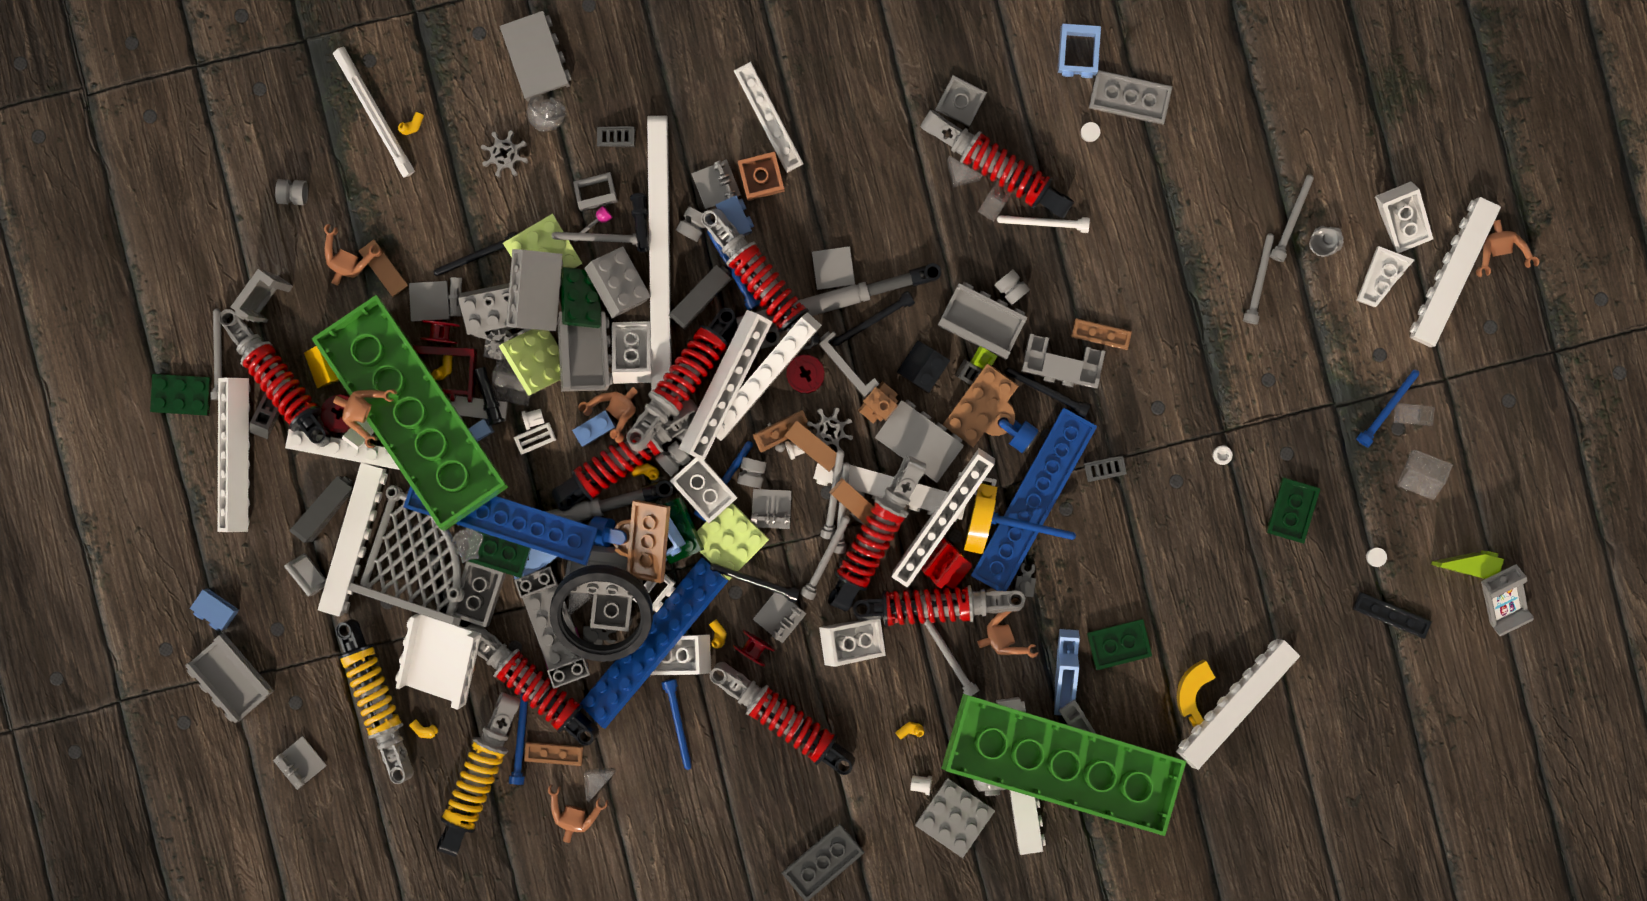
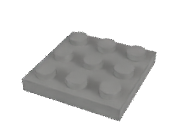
M947 777L915 826L963 858L995 812V809Z

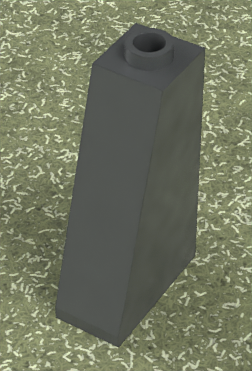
M716 265L673 309L669 316L686 330L730 282V272L723 265L720 268Z
M345 475L343 477L337 476L295 523L290 532L304 543L313 542L352 494L354 488L352 484L354 482Z

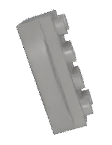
M510 283L460 294L458 300L467 335L471 334L486 339L489 335L486 331L513 329V327H506ZM523 329L512 333V335L516 337L531 329Z

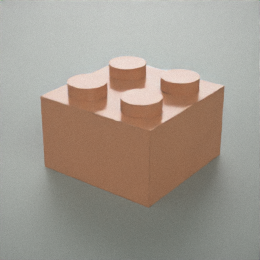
M775 152L738 161L748 201L785 192Z

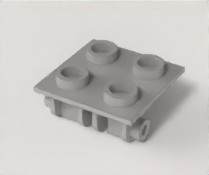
M727 160L717 161L712 166L691 173L705 209L736 195L737 197L741 196Z
M753 489L751 522L758 528L790 529L791 491Z
M774 592L753 620L768 631L772 637L783 643L806 613L793 602L787 601L788 598H785L784 595Z
M303 736L273 760L297 790L327 766Z

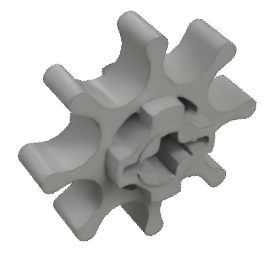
M511 130L508 131V137L505 140H499L497 133L492 132L495 144L492 147L481 145V149L491 153L490 159L482 163L483 166L488 167L490 164H496L498 169L495 175L498 178L501 177V172L504 168H510L512 174L517 176L518 173L514 169L515 163L518 161L528 163L527 158L519 156V150L526 147L527 143L522 141L518 145L513 144L512 137L514 132ZM503 150H505L506 152H508V153H507V158H504V157L502 156V155H503V152H502Z
M834 408L831 417H826L823 414V410L818 409L817 412L821 417L820 421L816 424L807 421L806 425L813 426L816 430L815 436L827 446L833 444L836 447V451L842 450L839 447V440L844 437L849 440L853 439V436L846 435L843 431L844 426L851 423L852 420L848 418L844 422H840L837 419L839 408ZM827 425L834 429L831 431L832 436L825 433L828 430Z

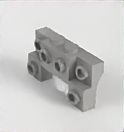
M1034 334L1029 335L1022 367L1023 372L1040 375L1047 382L1063 381L1062 385L1069 387L1078 384L1098 389L1106 351L1086 347L1083 360L1080 361L1046 353L1049 338Z

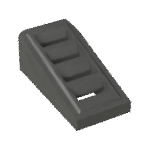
M635 126L597 127V147H635ZM603 132H606V142H602ZM610 132H614V142H610ZM618 132H621V142H618ZM625 132H629L628 142H625Z
M964 359L955 376L972 385L982 369ZM976 370L977 373L975 374L974 378H973L972 381H971L970 378H971L972 374L974 373V371Z
M1123 455L1084 463L1088 482L1127 474ZM1114 461H1118L1119 472H1116ZM1108 462H1110V467H1111V471H1112V473H1110V474H1108V469H1107V464H1106V463H1108ZM1098 464H1102L1104 475L1100 474ZM1093 465L1096 471L1095 477H1093L1091 470V466Z

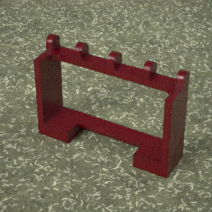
M412 345L418 354L470 357L468 391L442 390L445 394H451V402H455L456 394L468 395L467 400L469 403H472L476 384L474 373L477 366L476 349Z

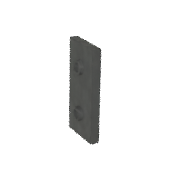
M839 823L784 869L781 874L804 901H809L865 852Z

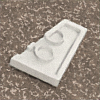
M1378 246L1356 301L1376 307L1395 282L1404 274L1405 270L1413 263L1414 259Z

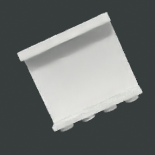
M419 613L411 616L407 622L408 632L403 640L404 651L399 659L400 669L395 678L397 681L396 689L409 686L452 701L451 708L460 709L467 702L481 633Z

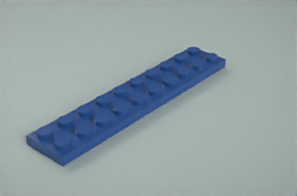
M1062 408L1003 517L1043 525L1097 426ZM999 524L970 576L997 591H1007L1039 532Z
M410 486L403 507L431 516ZM497 496L456 523L457 525L585 566L588 564L599 530L598 528Z
M700 558L670 597L665 600L658 612H655L651 629L644 643L632 654L615 660L580 702L583 705V709L602 728L606 729L728 582L722 574L712 571L710 569L711 564L704 558Z

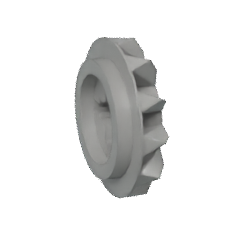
M497 329L491 331L486 337L485 348L491 357L498 360L506 359L501 349L496 352L497 344L493 340L500 341L504 337V342L514 338L508 330Z

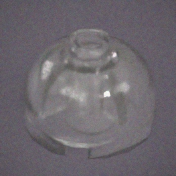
M544 95L533 96L530 98L527 107L528 121L541 132L557 129L564 120L565 106L553 97H550V100L543 99Z

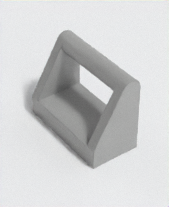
M611 172L573 182L578 207L581 212L618 202ZM608 181L610 194L582 201L579 188Z
M306 553L284 566L308 597L315 595L324 588L326 578Z

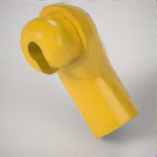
M415 112L412 121L400 123L398 130L403 135L417 132L424 115Z
M443 355L442 366L432 371L435 380H443L451 374L452 356Z
M649 463L636 466L632 472L633 477L641 474L646 475L650 480H656L659 477L658 469Z
M716 619L709 625L715 632L711 644L714 648L718 649L725 644L727 633Z
M417 719L409 725L420 738L431 739L438 733V728L435 725L423 727Z
M908 722L895 733L900 739H903L908 734L922 737L925 731L921 724Z

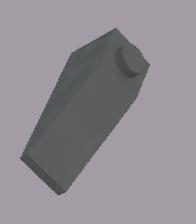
M266 392L250 422V433L268 439L276 424L279 412L278 408L272 404V400L266 396Z

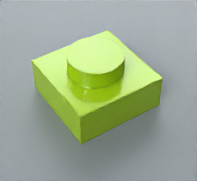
M979 346L971 363L983 369L987 363L992 366L997 355Z

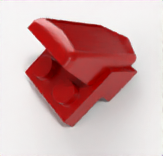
M942 538L921 570L939 588L942 589L944 585H947L954 589L971 569L972 564L954 545L945 538Z

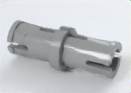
M450 278V295H448V299H450L449 316H462L458 300L462 293V278Z

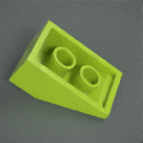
M1481 550V553L1474 552L1432 561L1431 565L1487 579L1501 572L1504 559L1498 558L1497 553Z

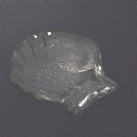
M473 529L459 531L453 537L450 548L461 557L462 563L471 559H478V551L482 545L483 536Z

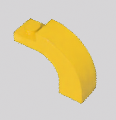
M982 483L978 487L966 535L965 551L983 554L991 526L998 487Z
M1205 660L1192 665L1182 676L1177 688L1179 711L1183 717L1190 714L1188 719L1193 728L1204 721L1196 706V694L1201 686L1215 679L1212 670Z

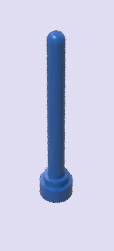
M707 230L710 239L726 264L729 257L721 251L722 247ZM727 266L745 297L744 305L747 310L750 311L758 307L760 300H755L751 292L747 290V285L742 284L741 276H736L734 273L735 268L732 269Z
M1415 369L1410 373L1369 429L1358 435L1356 440L1367 448L1370 447L1373 443L1375 432L1419 376L1418 370Z
M751 441L746 442L722 477L726 485L741 465L743 457H746L753 447ZM695 510L694 514L706 522L699 512Z
M995 511L993 512L991 526L992 524L996 525V523L1071 540L1076 538L1074 532L999 516Z
M669 679L661 682L662 688L668 693L683 765L686 770H689L692 765L675 693L678 684L676 679Z
M524 693L520 697L514 772L509 775V784L524 785L525 779L523 772H521L528 701L524 702L522 700Z

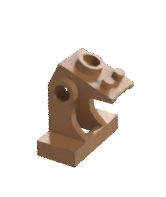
M882 381L863 400L864 403L858 411L873 424L877 419L879 421L883 419L886 421L898 407L896 404L898 402L896 399L898 394Z

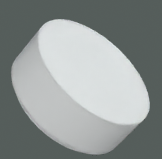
M1093 122L1084 124L1080 132L1082 139L1086 142L1096 141L1100 136L1099 126Z
M1218 446L1212 453L1213 460L1220 465L1228 464L1233 456L1231 449L1227 446Z
M1371 548L1366 554V560L1371 566L1380 567L1385 564L1387 554L1381 548Z

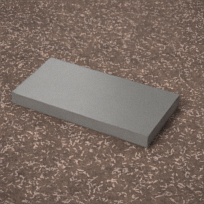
M1098 70L1089 109L1164 125L1173 86Z

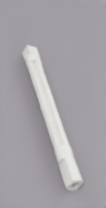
M345 47L338 48L333 55L393 157L403 178L412 175L415 172L414 168L360 77Z

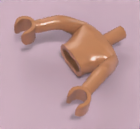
M1496 220L1493 223L1495 233L1489 234L1483 244L1482 266L1476 270V274L1478 277H1482V269H1484L1487 276L1490 275L1489 261L1491 253L1493 257L1513 253V243L1522 250L1526 258L1524 264L1527 268L1531 267V260H1533L1534 266H1538L1539 259L1533 257L1527 243L1513 231H1503L1501 220Z
M327 224L324 227V231L327 234L324 248L325 258L328 267L336 272L331 283L338 286L343 276L355 278L373 257L382 255L383 251L381 248L374 254L375 245H372L369 248V253L358 264L357 260L359 257L342 249L333 256V237L338 233V229L335 227L333 232L329 233L331 225Z
M632 387L626 395L616 391L602 393L587 403L581 402L578 408L586 416H589L595 405L604 401H610L606 410L619 421L616 428L611 430L610 437L612 439L615 438L617 443H621L624 440V435L621 431L628 419L636 411V407L631 399L638 391Z
M394 389L387 391L358 390L354 391L348 400L336 396L333 403L344 407L343 421L365 439V445L368 448L375 447L370 443V439L378 440V437L371 436L357 423H364L372 406L363 398H385L386 401L391 402L394 399L389 397V392L397 394V391Z
M1013 598L1011 603L1017 602L1018 599ZM1012 611L998 613L987 625L988 638L977 641L979 648L991 645L998 655L1028 654L1029 657L1034 658L1039 653L1033 654L1030 652V649L1036 647L1034 644L1029 647H1008L1015 643L1011 629L1008 624H998Z
M551 784L548 788V793L551 795L552 815L555 824L565 829L563 841L570 843L573 832L587 831L600 811L608 806L609 801L606 800L605 806H601L599 798L596 801V807L586 820L585 810L571 805H566L565 810L560 814L558 793L561 791V787L559 786L555 793L551 789L553 786Z

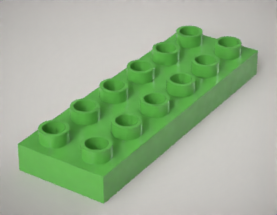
M377 295L311 338L349 395L358 390L387 391L394 389L397 391V394L389 392V397L394 399L391 402L386 401L385 398H363L372 404L366 420L439 529L442 531L447 530L508 488L500 473Z
M963 694L941 769L1165 836L1186 761Z

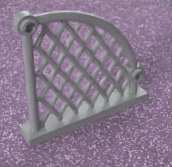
M391 485L386 490L388 502L360 585L351 583L349 591L459 626L461 618L455 617L453 614L457 603L464 599L465 593L460 588V559L454 539L449 529L445 531L440 529L442 536L439 538L437 530L439 527L431 516L427 515L422 520V515L419 512L413 511L409 515L408 509L403 507L407 493H404L400 487ZM400 499L404 500L403 504L392 512L395 502ZM403 510L405 519L398 524L396 515ZM417 514L419 523L414 528H411L410 519ZM392 516L394 529L385 536L390 517ZM431 518L432 528L425 533L424 523ZM406 524L408 533L401 538L399 529ZM420 528L422 537L414 542L413 533ZM434 532L435 542L428 547L427 537ZM396 533L397 542L390 548L389 538ZM409 538L411 547L404 552L402 543ZM384 539L386 552L377 559L382 541ZM445 539L448 547L442 552L440 543ZM423 542L425 551L417 556L416 547ZM437 546L438 556L431 561L430 551ZM399 547L400 556L393 562L391 552ZM412 551L414 561L407 566L405 557ZM450 551L452 560L445 566L443 556ZM388 556L389 566L382 571L381 561ZM426 556L428 565L420 570L419 561ZM440 560L441 570L434 575L433 565ZM401 561L403 570L396 575L394 566ZM376 563L379 575L369 582ZM415 565L417 575L410 580L408 571ZM452 566L453 576L448 580L446 570ZM391 570L392 580L385 585L384 575ZM429 570L431 579L423 584L422 575ZM443 574L444 584L437 589L436 579ZM404 575L406 584L399 589L397 580ZM418 579L420 588L413 594L411 585ZM378 580L381 583V592L371 589ZM394 584L395 596L386 594V590ZM432 584L434 593L426 598L425 589ZM446 588L447 598L440 603L439 593ZM406 589L408 590L409 601L399 598V595ZM421 593L423 604L413 603V599ZM434 598L437 606L436 610L426 607ZM449 602L446 613L440 612L441 608Z

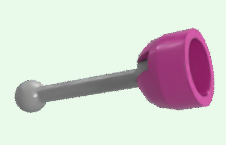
M602 206L596 212V219L579 233L587 232L598 222H608L613 218L612 215Z

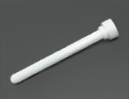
M1000 215L997 217V221L1007 224L1077 228L1082 233H1088L1090 218L1082 217L1076 221Z

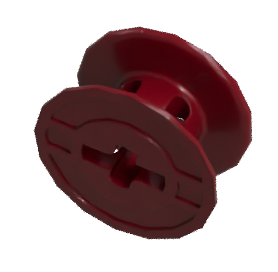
M422 320L424 323L431 324L429 338H419L420 340L458 344V342L449 341L450 326L460 327V325Z
M800 355L789 363L786 377L794 390L800 393H811L822 385L825 371L822 363L817 358L811 355ZM803 366L806 371H811V374H809L810 382L805 377L801 378L800 374L802 372L800 367Z
M334 395L323 403L321 420L330 431L346 433L350 427L343 421L340 414L335 412L336 409L344 411V407L333 403L336 396L348 400L350 396Z
M743 629V632L749 637L743 648L735 644L733 647L744 656L765 667V663L759 659L761 653L765 648L771 651H775V649L759 637Z

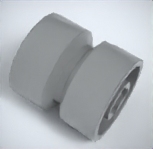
M278 179L275 188L277 204H289L292 201L294 205H306L308 200L307 181L294 180L292 183L287 179Z
M688 206L683 215L685 220L680 221L676 231L698 242L702 235L701 229L705 228L701 221L703 213Z
M1014 269L994 285L1000 293H1005V299L1011 306L1030 290L1024 281H1019L1020 276Z
M677 441L668 447L667 452L664 451L656 457L658 463L670 476H673L679 470L680 465L684 466L691 460L688 453L678 449L680 444Z
M743 457L741 463L743 472L739 473L737 483L761 489L763 482L761 474L765 473L767 462Z

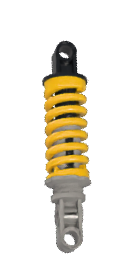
M349 619L339 623L335 629L344 652L338 658L341 660L344 668L353 667L352 670L346 673V676L348 678H357L350 682V687H359L353 695L354 697H361V700L357 702V706H364L365 708L361 711V716H368V719L364 721L365 726L371 725V727L366 728L369 735L368 738H375L377 740L378 750L380 749L390 780L395 784H401L412 778L414 774L407 750L402 741L404 740L403 736H400L398 732L403 723H401L398 714H392L396 710L395 705L388 704L392 700L391 695H385L389 688L387 685L381 686L385 681V677L375 676L381 672V667H371L378 662V658L374 656L367 657L375 654L374 644H366L358 621Z
M501 692L488 726L483 727L481 737H474L472 747L476 752L468 753V757L472 759V762L466 761L464 763L468 771H461L460 775L464 780L456 782V785L463 790L455 789L452 792L459 800L450 799L448 801L449 808L445 809L440 818L446 824V827L438 841L437 851L455 857L460 849L465 832L473 833L475 831L474 822L479 819L477 812L483 810L482 803L487 800L485 793L490 792L491 786L489 784L495 781L493 774L498 773L499 767L497 765L503 762V756L508 752L503 747V744L508 740L507 732L519 708L520 698ZM503 718L504 723L500 722V724H498L497 720H501Z

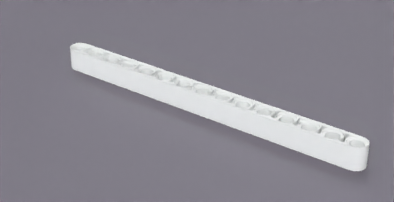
M667 116L647 117L652 390L657 387L659 381H664L663 375L670 373L669 367L672 365L671 317L669 316L671 313Z

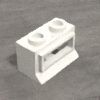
M666 574L664 575V582L668 585L652 604L653 611L658 612L664 604L661 602L665 596L670 597L676 589L673 587L676 582ZM647 581L644 584L648 593L656 585V582Z

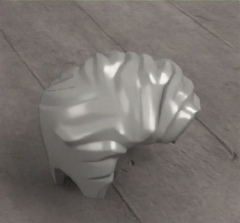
M1325 226L1316 228L1309 242L1312 252L1316 253L1317 256L1325 257L1339 251L1343 246L1341 229Z

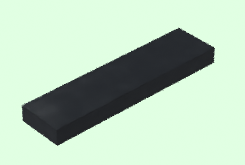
M1359 592L1353 606L1355 611L1423 639L1426 638L1432 623L1430 620L1362 592Z

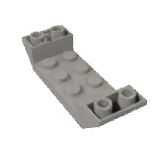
M551 567L514 580L520 598L523 599L549 669L547 672L553 689L589 676L587 659L579 657L566 649L553 632L550 622V604L559 583ZM564 600L562 605L564 620L569 629L578 637L566 601Z

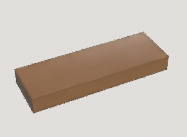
M372 240L359 250L363 258L369 253L370 246L375 245L374 254L381 248L375 240ZM384 251L381 256L373 257L368 263L392 297H395L409 287Z
M1076 318L1071 337L1128 350L1132 331Z
M800 410L753 434L759 451L764 452L787 440L788 438L784 435L796 421L806 429L811 428L806 425L808 420L804 411Z
M798 421L784 435L828 472L835 466L837 453Z
M841 478L829 493L864 524L869 525V522L866 521V516H874L871 512V507L874 506Z
M526 742L524 761L582 766L584 746Z

